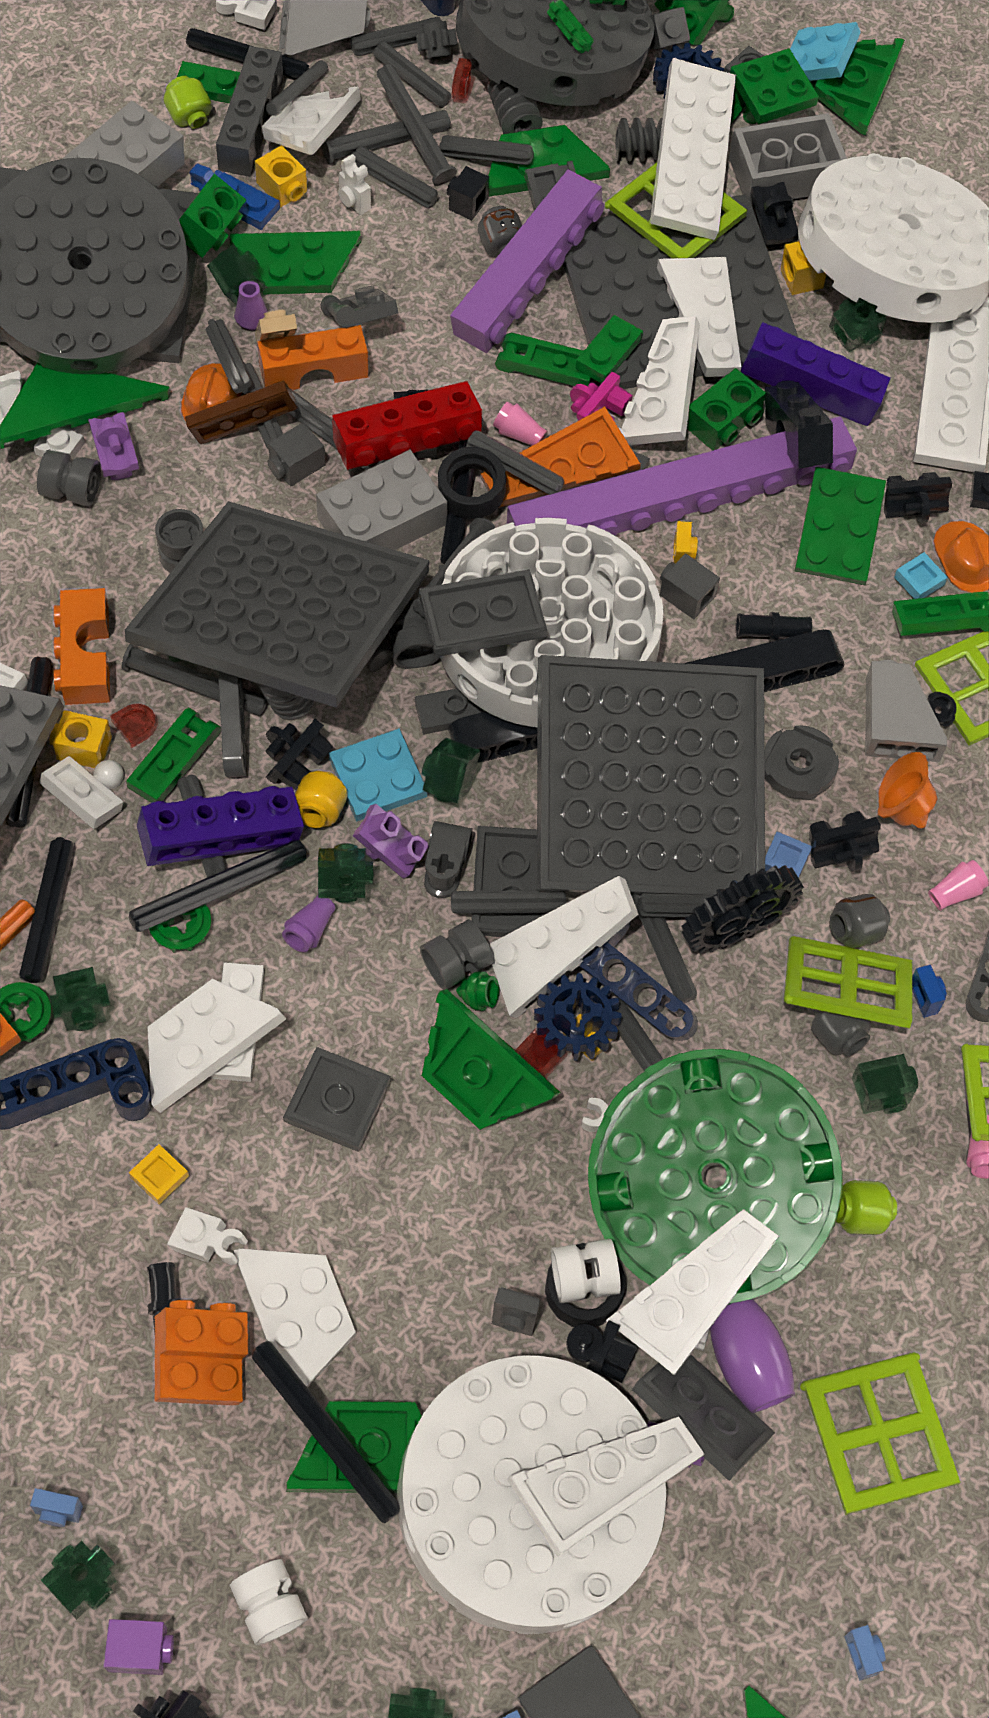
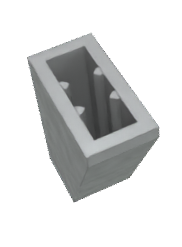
M283 0L278 51L282 52L284 56H291L364 33V28H367L370 22V8H367V0Z
M893 660L872 661L866 677L865 756L900 759L911 752H921L926 756L927 761L940 762L947 747V737L910 665L897 663Z

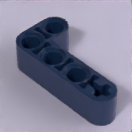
M631 921L601 947L596 946L590 956L582 958L583 962L580 966L593 977H597L598 981L604 986L609 985L615 995L666 1036L675 1041H685L695 1034L698 1026L695 1013L614 948L628 931ZM615 963H623L626 968L624 977L620 981L610 982L607 977L610 966ZM646 987L655 988L657 995L654 1003L647 1007L640 1006L638 1003L639 992ZM665 1007L676 1016L680 1017L683 1015L682 1019L686 1023L683 1029L674 1027L670 1030L673 1027V1023L661 1014Z
M110 1039L0 1080V1102L5 1101L6 1106L5 1109L0 1110V1129H11L106 1092H110L116 1110L122 1118L128 1121H138L145 1118L152 1108L151 1094L133 1046L125 1039ZM124 1057L128 1059V1062L122 1067L114 1068L109 1066L115 1058ZM84 1071L89 1073L88 1078L83 1082L76 1083L71 1081L72 1076L77 1072ZM40 1086L50 1087V1091L43 1097L32 1096V1092ZM137 1092L142 1094L140 1100L135 1103L129 1104L122 1101L129 1093ZM22 1094L25 1101L22 1104H20V1101L17 1097V1095Z

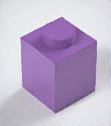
M109 1619L104 1668L111 1673L163 1675L164 1663H172L174 1635H167V1627L164 1622Z

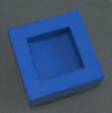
M931 964L916 968L912 976V992L923 1018L936 1015L946 1000L945 984L940 976L935 975Z

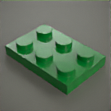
M815 467L794 572L866 585L886 480Z

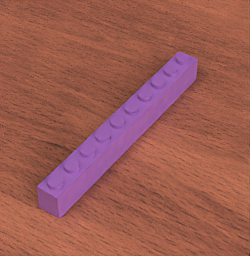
M841 416L830 419L833 422V463L798 469L787 455L786 431L509 505L506 524L513 522L515 526L535 523V518L567 519V524L587 528L590 524L614 536L617 533L632 529L640 531L653 523L664 520L669 522L677 521L686 514L697 511L709 512L719 505L730 502L742 503L755 495L763 493L775 494L785 487L796 484L808 485L812 483L815 467L847 472L852 469L857 448Z

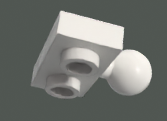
M68 756L41 773L40 784L93 829L122 810L123 801L109 790L118 787L124 779L123 768L114 760L101 761L95 767L93 775H91L73 758Z

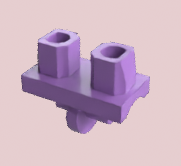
M124 412L105 419H88L103 476H110L111 480L114 481L130 477L132 471L139 469Z
M377 804L369 806L363 822L352 835L366 847L365 853L372 860L379 858L402 878L410 875L415 864L422 859L428 848V843L419 835L413 836L401 825L400 818L391 811L385 812Z

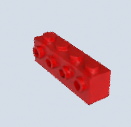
M464 381L332 415L333 441L346 469L349 470L367 466L381 460L391 459L408 450L415 453L467 440L475 430L482 431V409L469 383Z

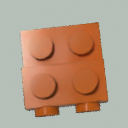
M190 1300L172 1301L169 1303V1307H165L155 1316V1402L239 1405L243 1402L242 1359L248 1355L247 1313L236 1312V1305L232 1303H216L210 1306V1310L195 1309V1302Z

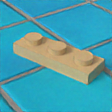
M285 310L264 313L265 317L259 319L254 333L257 347V341L294 336L297 330L295 314L286 315Z

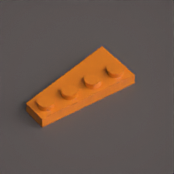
M606 407L595 411L520 452L523 456L563 477L564 484L561 491L641 469V463ZM505 470L506 494L500 507L548 495ZM484 471L481 473V479L489 491L493 487V478Z

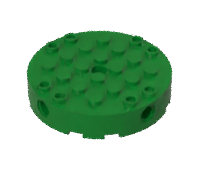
M702 1049L679 1053L646 1068L643 1073L621 1089L603 1114L604 1117L593 1139L589 1156L588 1185L592 1210L604 1239L612 1240L617 1257L624 1263L625 1267L648 1285L654 1283L672 1266L700 1246L703 1241L743 1209L779 1237L729 1304L755 1300L783 1288L795 1280L813 1263L828 1242L838 1218L843 1194V1169L838 1143L827 1116L815 1098L802 1083L779 1066L748 1053L729 1049ZM713 1165L724 1167L727 1173L724 1184L718 1188L708 1187L704 1181L706 1170Z

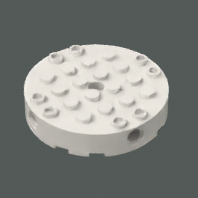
M875 153L838 161L823 170L817 177L799 220V241L806 258L818 274L825 272L833 279L832 287L856 303L861 298L877 305L876 312L898 319L927 323L956 320L959 314L967 311L971 314L985 302L989 294V208L969 189L934 169L916 163L911 158L901 157L899 159Z
M535 518V523L515 526L513 522L482 534L469 543L453 559L445 572V579L442 584L530 569L547 627L546 638L440 656L442 664L455 686L478 707L503 720L520 725L538 727V658L541 655L657 661L663 623V603L655 585L656 579L648 565L636 551L621 539L603 529L590 524L587 528L567 524V519Z
M514 1356L498 1359L468 1371L449 1384L432 1401L418 1422L404 1452L397 1485V1501L400 1506L398 1516L403 1539L412 1561L434 1592L437 1591L457 1609V1612L469 1619L490 1628L495 1627L519 1634H543L567 1629L591 1619L610 1606L639 1578L656 1549L665 1516L666 1484H662L573 1547L557 1556L507 1479L510 1475L522 1471L526 1472L543 1466L550 1461L562 1457L566 1458L586 1451L590 1447L602 1443L606 1444L623 1438L630 1433L648 1428L641 1414L626 1396L603 1377L580 1365L553 1357Z

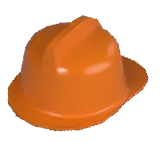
M211 363L201 366L193 372L188 380L182 398L181 413L185 420V416L240 397L242 392L236 394L233 391L221 364Z
M952 521L942 525L936 531L933 542L937 555L951 583L960 590L970 593L989 590V535L976 525L965 521Z
M911 752L904 755L887 770L879 787L878 815L880 817H890L902 826L913 824L920 829L926 827L928 815L934 808L938 798L937 792L928 777V761L924 754L921 752Z

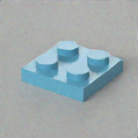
M857 22L836 23L816 28L807 27L798 30L790 50L809 81L841 77L861 31Z
M400 729L329 752V760L335 774L347 788V801L356 822L365 818L370 805L377 804L384 811H388L427 797L426 786Z

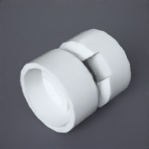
M611 1239L587 1242L583 1250H580L575 1244L551 1248L553 1277L560 1303L584 1300L588 1292H592L596 1298L620 1294L619 1267L614 1244ZM592 1262L594 1278L587 1279L585 1263Z
M282 1559L262 1564L239 1576L230 1584L239 1609L248 1610L249 1612L245 1623L255 1645L270 1642L298 1628L308 1620L298 1595L289 1594L288 1590L292 1585V1581Z

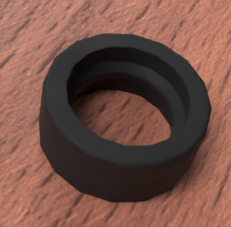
M463 447L451 452L442 461L438 470V488L447 500V510L455 516L465 519H476L492 514L501 506L506 494L505 468L499 457L491 451L480 447ZM478 469L485 471L493 478V487L481 496L466 497L459 495L451 488V479L463 470Z
M587 1243L576 1244V1246L583 1250ZM618 1261L620 1294L608 1296L600 1306L589 1310L577 1309L568 1302H559L551 1263L548 1268L545 1286L548 1306L558 1319L571 1327L581 1324H589L594 1327L603 1325L610 1316L618 1311L624 1298L626 1278L621 1263Z

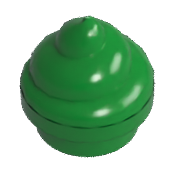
M476 971L463 980L461 986L457 987L456 992L471 1009L485 1011L487 1008H493L496 1005L499 997V984L495 976H489L484 971Z

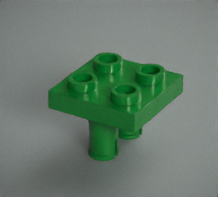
M657 0L654 4L660 12L684 7L690 36L689 42L692 45L702 43L715 21L727 23L734 16V7L729 5V0Z
M790 48L731 66L730 74L736 75L735 86L746 103L743 119L749 124H756L757 122L759 125L817 106L819 96Z

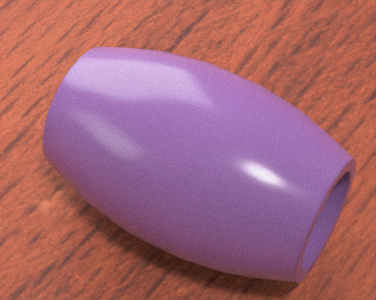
M754 1300L732 1303L726 1306L711 1326L710 1333L716 1360L733 1393L751 1413L768 1409L795 1395L791 1362L783 1340L769 1316Z

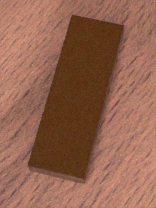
M283 380L185 416L187 428L198 443L204 444L298 409L296 398Z

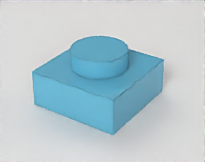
M925 552L898 568L894 576L914 599L927 597L943 587L948 578Z

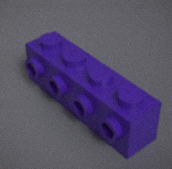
M764 322L761 323L741 367L743 374L771 386H776L778 382L785 380L799 382L819 407L865 426L869 425L880 407L891 378L879 373L875 369L865 367L847 359L843 355L835 354L810 341L798 338Z
M269 786L260 791L247 793L232 791L223 796L209 798L194 796L179 802H152L147 806H141L137 822V830L147 866L275 849L293 840H299L304 828L293 787L279 788L277 786Z

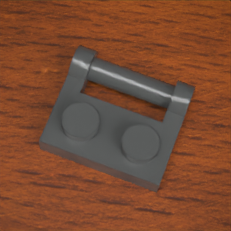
M374 286L356 289L354 291L355 295L338 299L333 295H327L320 303L322 312L329 317H334L335 321L343 327H351L399 313L396 299L379 289H375Z

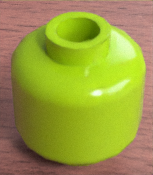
M180 76L173 79L166 86L163 101L176 125L180 127L190 126L191 129H196L207 122V116L211 112L212 103L199 80L189 78L188 76Z
M852 1180L846 1182L843 1185L841 1206L836 1222L849 1234L878 1235L884 1233L897 1215V1202L891 1196L888 1187L879 1181Z

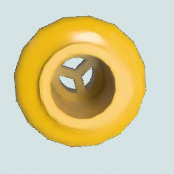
M314 771L309 772L302 778L295 797L303 824L312 828L331 826L338 820L348 794L343 782L334 774Z

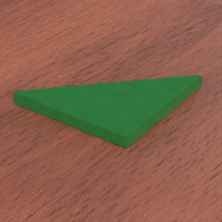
M37 362L0 424V449L4 448L5 443L22 438L24 442L50 435L52 429L69 424L70 428L88 424V419L97 418V416L113 411H116V414L120 412L125 413L142 408L143 403L157 399L161 402L168 400L170 387L107 372L101 374L59 372L42 367Z

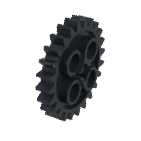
M775 865L768 871L762 868L753 875L748 873L743 880L739 882L733 880L730 883V887L716 890L717 894L705 898L702 906L693 909L695 914L685 918L687 922L681 926L683 929L681 933L693 952L698 950L700 953L709 950L711 953L720 946L724 949L731 944L740 942L746 936L749 938L754 936L755 932L759 929L765 930L768 928L767 925L780 920V916L783 913L791 910L789 906L798 903L797 897L803 895L802 889L804 886L793 868H787L786 865L779 869Z

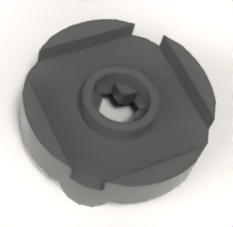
M804 725L794 726L793 730L782 732V729L774 733L768 740L764 750L765 781L771 784L778 792L792 798L812 800L818 794L825 792L833 783L839 767L838 755L836 757L830 738L818 729ZM800 756L806 758L805 764L808 767L798 768L794 766L790 759L797 760Z

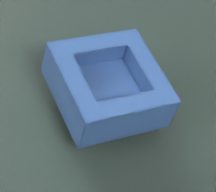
M776 832L765 856V871H768L775 865L778 869L786 865L787 868L792 867L799 878L812 846Z
M35 1488L30 1507L35 1514L40 1515V1522L56 1527H65L66 1521L79 1522L83 1505L78 1497Z
M868 1625L853 1629L844 1636L859 1681L876 1676L884 1670L881 1663L886 1660L884 1648L878 1635H871Z

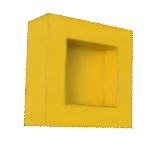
M677 521L673 546L674 563H677L685 553L696 559L698 537H691L692 522Z
M160 1144L129 1172L130 1178L159 1205L189 1177L188 1171Z

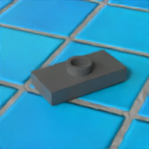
M458 688L415 696V707L423 735L448 730L449 725L459 718L486 712L470 701Z
M503 1287L498 1288L491 1324L508 1331L532 1336L540 1304L539 1298Z

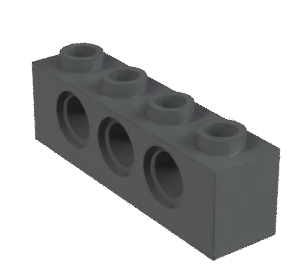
M249 46L216 142L218 170L251 177L255 160H257L264 139L262 126L271 117L266 110V105L279 94L283 82L282 52Z

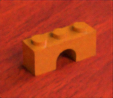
M361 325L257 341L259 367L264 387L284 380L290 389H300L301 378L306 373L317 369L332 372L334 383L368 378V350Z
M105 588L60 590V605H54L55 627H60V637H54L55 659H60V669H54L55 691L62 692L65 705L110 703V669L106 652L92 653L82 650V647L91 640L109 638V605Z

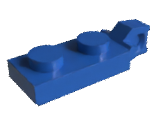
M197 163L189 172L191 177L190 184L201 191L214 174L213 171ZM220 170L214 172L246 199V202L239 210L244 215L241 219L242 221L262 230L280 209V201L225 172Z

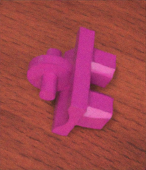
M611 372L599 387L591 382L588 386L577 384L572 388L570 397L574 403L571 405V410L577 413L578 421L603 407H606L607 410H612L620 416H624L629 401H632L633 395L619 387L621 376Z

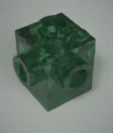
M847 298L839 305V310L833 313L829 325L830 329L849 353L862 344H865L867 347L880 339L883 335L882 331L887 318L886 315L876 312L877 305L859 298L857 303Z
M350 843L337 844L334 848H319L318 898H335L336 901L343 903L354 902L358 898H365L366 885H373L374 865L373 861H366V848H358L357 845Z
M93 967L53 976L56 994L49 997L54 1018H63L67 1031L73 1029L76 1031H87L95 1028L98 1023L106 1022L103 1007L111 1006L105 982L97 984Z
M83 1541L75 1547L70 1544L61 1550L51 1562L54 1568L41 1579L48 1590L76 1620L89 1607L93 1610L100 1607L113 1593L114 1590L110 1586L117 1581L109 1571L115 1565L111 1558L98 1545L90 1550ZM87 1573L83 1580L77 1581L81 1574Z

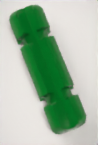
M562 0L552 1L549 4L550 8L547 10L549 17L555 22L556 26L578 53L589 52L594 42L592 36L585 30L584 26Z

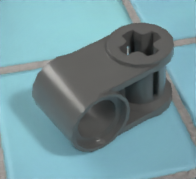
M434 821L425 861L426 874L424 879L425 889L431 896L447 898L451 896L453 891H457L463 865L468 857L473 828Z

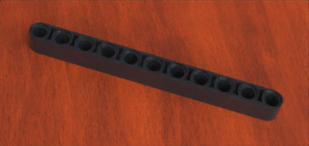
M826 629L685 663L764 668V692L832 676L841 671L845 666L832 632ZM487 711L459 718L448 727L458 762L463 766L537 749L538 727L520 725L503 720Z

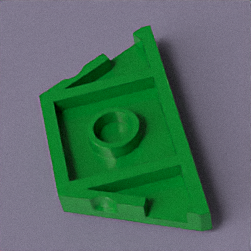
M894 38L892 45H876L875 39L856 42L841 77L817 80L815 91L819 96L818 99L860 134L866 136L902 52L905 40Z
M565 125L501 134L499 141L531 145L534 157L529 165L492 161L488 174L489 197L528 191L524 177L525 169L557 163L558 166L566 165L568 161H573L576 174L593 181L609 178L610 167Z
M360 231L230 234L232 249H236L243 260L244 267L249 274L254 276L255 282L259 285L263 295L332 293L338 282L339 274L344 272L349 264L350 255L355 247H358L361 243Z
M448 989L441 990L438 993L436 1003H439L436 1023L430 1029L428 1039L429 1053L425 1057L421 1076L479 1130L551 1100L560 1094L558 1089Z
M329 1401L325 1411L390 1493H397L403 1455L422 1417L416 1403ZM311 1435L294 1471L287 1481L286 1492L358 1493L314 1436Z

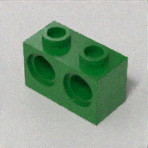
M215 173L179 219L186 245L201 258L206 255L210 248L217 252L229 236L224 230L227 228L232 231L244 216L239 210L246 202V199Z
M735 368L689 405L687 430L712 451L717 450L723 444L730 445L738 437L740 430L748 424L750 426L755 425L764 414L763 405L766 392Z

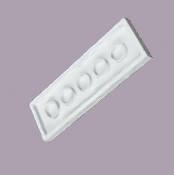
M672 59L668 71L650 217L651 224L715 240L720 225L736 75L683 60Z
M988 297L971 314L967 311L959 314L956 320L930 323L913 462L969 472H983L985 469L989 439Z

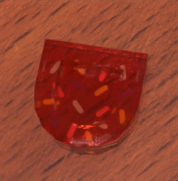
M459 58L452 84L453 99L464 101L467 98L471 85L472 67L469 59Z
M143 704L128 705L110 716L112 723L131 748L147 740L156 729V718L153 710Z

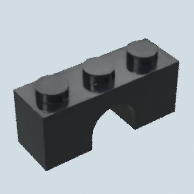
M785 380L778 382L776 386L765 387L766 427L771 434L786 431L787 455L798 469L833 463V422L799 382Z

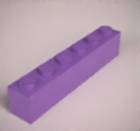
M568 169L451 313L453 334L486 354L494 344H499L513 320L519 319L522 316L532 296L542 291L546 279L552 271L558 270L561 267L573 245L577 246L581 242L585 230L591 222H596L600 218L604 209L602 187Z

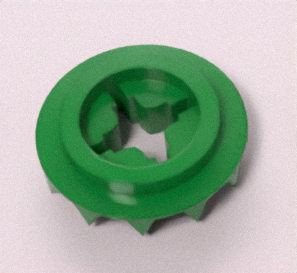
M206 904L179 915L183 920H191L186 923V933L182 934L177 926L170 927L174 924V918H171L149 928L150 935H152L159 947L169 948L173 953L176 950L182 949L191 951L193 946L200 942L204 943L206 935L211 930V914Z
M16 982L0 989V1013L19 1035L20 1042L26 1041L31 1043L34 1037L40 1033H45L46 1026L49 1020L52 1019L51 1003L41 988L31 983ZM8 1005L18 1010H22L25 1006L28 1007L26 1012L30 1022L20 1018L13 1022L14 1017Z

